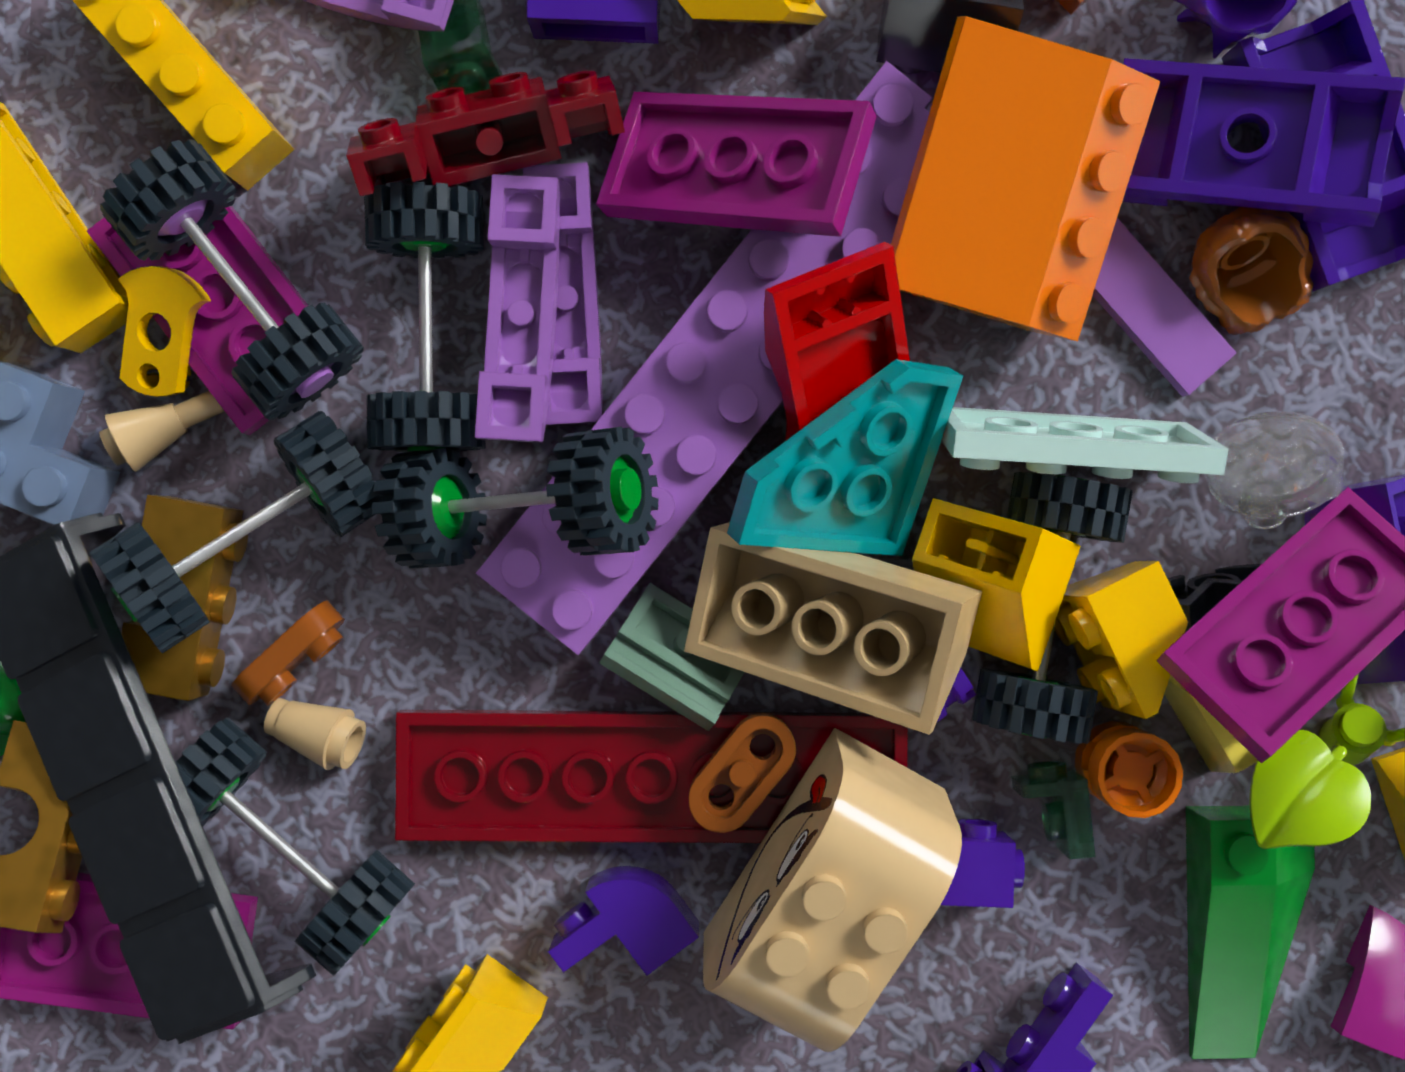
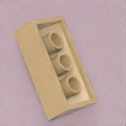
M730 522L710 527L684 652L928 735L933 732L966 656L982 595L981 590L852 552L739 545L727 534Z

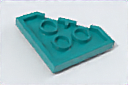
M895 359L745 471L727 534L739 545L902 556L963 375L949 367Z

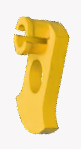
M160 266L140 267L131 270L117 279L124 287L128 297V312L119 379L136 392L148 396L159 397L183 393L190 381H186V378L191 376L188 363L195 316L201 306L210 302L211 299L199 283L182 271ZM157 313L168 321L171 328L169 344L162 350L155 348L147 335L149 320ZM148 369H157L159 374H147Z

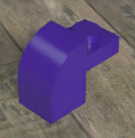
M636 866L612 867L589 878L585 893L594 904L592 908H589L586 902L583 901L571 908L556 921L554 926L558 933L554 935L548 953L564 973L616 934L645 975L648 976L699 938V920L676 889L659 874Z

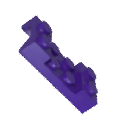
M1350 0L1310 23L1263 40L1253 36L1240 40L1221 58L1223 65L1391 77L1364 0ZM1401 103L1383 181L1380 213L1374 227L1304 221V213L1290 212L1299 221L1300 228L1304 230L1309 239V250L1314 260L1310 274L1314 283L1312 292L1405 259V112ZM1258 124L1263 141L1266 143L1268 140L1267 132Z
M1124 58V65L1159 80L1160 84L1122 202L1168 206L1169 200L1298 212L1304 213V221L1374 227L1380 213L1383 181L1393 131L1404 91L1405 78ZM1247 122L1259 124L1268 135V140L1263 147L1254 152L1242 153L1230 146L1227 137L1233 128Z

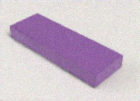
M1117 218L1093 297L1182 397L1188 396L1236 354V351Z

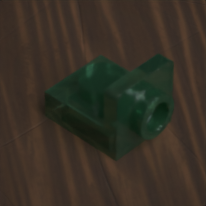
M454 0L444 31L418 30L423 64L438 91L452 87H462L465 95L491 89L489 81L503 75L491 52L484 9L479 0Z
M1062 761L1031 763L1027 765L1028 774L1011 776L1012 788L1022 798L1051 796V802L1042 804V821L1048 841H1056V847L1069 860L1096 857L1088 780L1073 769L1067 770L1066 762Z

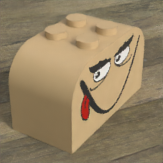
M834 728L704 931L703 983L705 989L824 1052H832L841 1047L859 1027L931 921L952 883L960 858L962 833L945 788Z

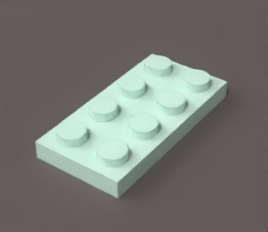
M960 407L952 408L941 440L953 458H960V465L972 469L996 470L1000 468V461L1026 462V469L1033 472L1066 473L1067 465L1092 467L1091 472L1093 474L1114 479L1132 478L1133 469L1158 471L1157 476L1160 479L1178 483L1199 482L1200 474L1224 475L1228 455L1227 447L1187 422Z

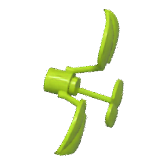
M1358 675L1341 690L1340 696L1336 699L1338 711L1322 726L1319 737L1307 730H1298L1270 758L1263 763L1257 760L1251 779L1249 809L1253 833L1260 848L1326 846L1339 843L1353 836L1367 821L1371 810L1370 787L1364 774L1353 765L1363 762L1382 745L1390 747L1397 742L1405 741V728L1387 729L1384 719L1375 709L1354 702L1353 697Z

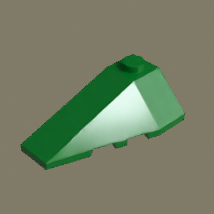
M1249 805L1186 806L1189 1056L1192 1059L1255 1058L1315 870V846L1260 848L1253 833Z

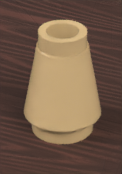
M278 698L266 714L264 732L274 736L280 742L326 770H331L335 766L347 769L353 764L362 748L366 734V724L364 721L355 718V714L351 709Z

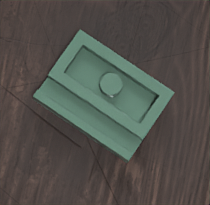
M649 583L599 663L709 731L718 720L722 709L730 699L744 672L684 652L693 609L652 583Z

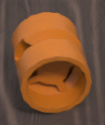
M1110 721L1097 725L1091 730L1089 743L1079 744L1076 749L1075 768L1082 785L1090 794L1128 817L1147 818L1162 813L1175 802L1182 788L1183 768L1176 751L1167 741L1129 723Z

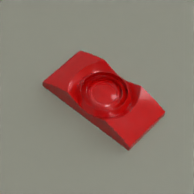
M884 241L765 289V352L783 398L787 418L785 441L895 359L910 361L893 245Z

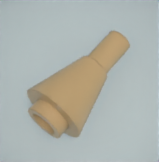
M208 390L177 405L169 403L106 414L105 419L108 428L100 431L99 434L113 462L117 466L127 462L132 470L137 472L187 432V428L224 412V410Z

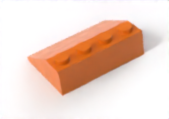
M968 16L957 17L891 241V245L894 246L900 291L1020 329L1078 342L1160 81L1110 58Z

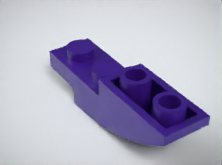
M1076 962L1068 975L1062 972L1050 982L1043 996L1045 1007L1031 1026L1024 1024L1013 1034L1007 1045L1006 1056L1008 1059L1004 1064L983 1050L974 1064L971 1061H966L956 1072H1090L1097 1063L1080 1041L1113 997V994L1095 975Z

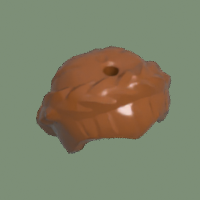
M1240 207L1230 214L1224 215L1207 227L1197 239L1192 260V272L1189 276L1193 287H1195L1196 298L1203 303L1205 309L1219 318L1220 325L1232 335L1258 332L1273 319H1283L1297 312L1304 304L1309 302L1314 286L1310 277L1314 260L1309 250L1308 236L1300 228L1299 221L1285 211Z

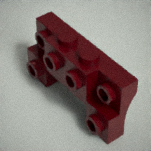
M580 71L559 78L556 81L558 88L545 91L542 77L528 79L526 72H514L490 80L489 85L491 89L465 95L462 87H452L433 92L425 97L427 104L417 106L416 122L399 126L396 118L380 119L359 127V136L350 138L346 156L359 195L373 194L375 186H386V183L407 178H412L413 182L426 179L427 173H430L433 186L436 182L446 183L448 186L492 176V174L497 175L562 159L559 147L572 144V138L607 130L608 135L612 134V136L625 133L616 90L610 76L597 78L595 71Z

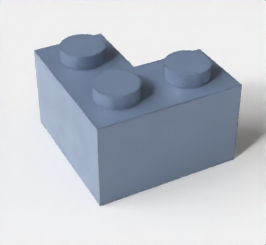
M0 361V504L53 525L96 513L104 515L120 472L62 449L85 391L29 368Z

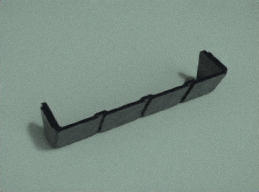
M96 513L58 523L0 556V661L7 677L17 681L22 693L18 697L19 707L59 800L67 801L73 815L69 818V826L108 920L113 924L118 923L124 939L120 942V949L155 1033L161 1040L168 1042L177 1039L178 1044L271 1009L303 990L302 984L314 978L316 973L310 963L267 975L264 974L89 559L91 556L89 552L113 538L126 524L121 513L104 517L102 513Z

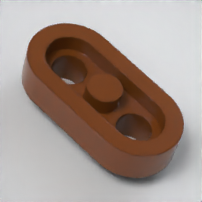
M328 600L321 602L296 621L244 669L232 682L231 687L248 705L260 699L267 706L271 705L297 682V679L291 672L302 661L309 657L316 663L342 641L344 637L337 629L344 623L345 619Z
M756 713L747 716L736 725L696 774L689 789V807L693 817L701 826L719 833L738 829L750 818L790 769L796 755V743L790 728L782 719L768 713ZM766 734L774 740V748L768 755L758 756L750 750V742L755 736ZM720 784L727 785L734 793L732 800L722 806L714 804L709 798L710 790Z

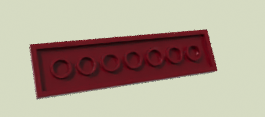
M400 710L396 712L395 840L761 843L834 728L907 767L908 728L866 713L721 712L715 725L707 731L680 713L673 711ZM756 713H768L779 717L790 728L796 743V755L790 769L750 818L738 829L719 833L701 826L693 817L689 807V789L696 774L741 720ZM759 734L750 742V750L758 756L768 755L774 748V740L766 734ZM723 784L714 786L709 792L710 800L720 806L728 804L734 796L732 789Z

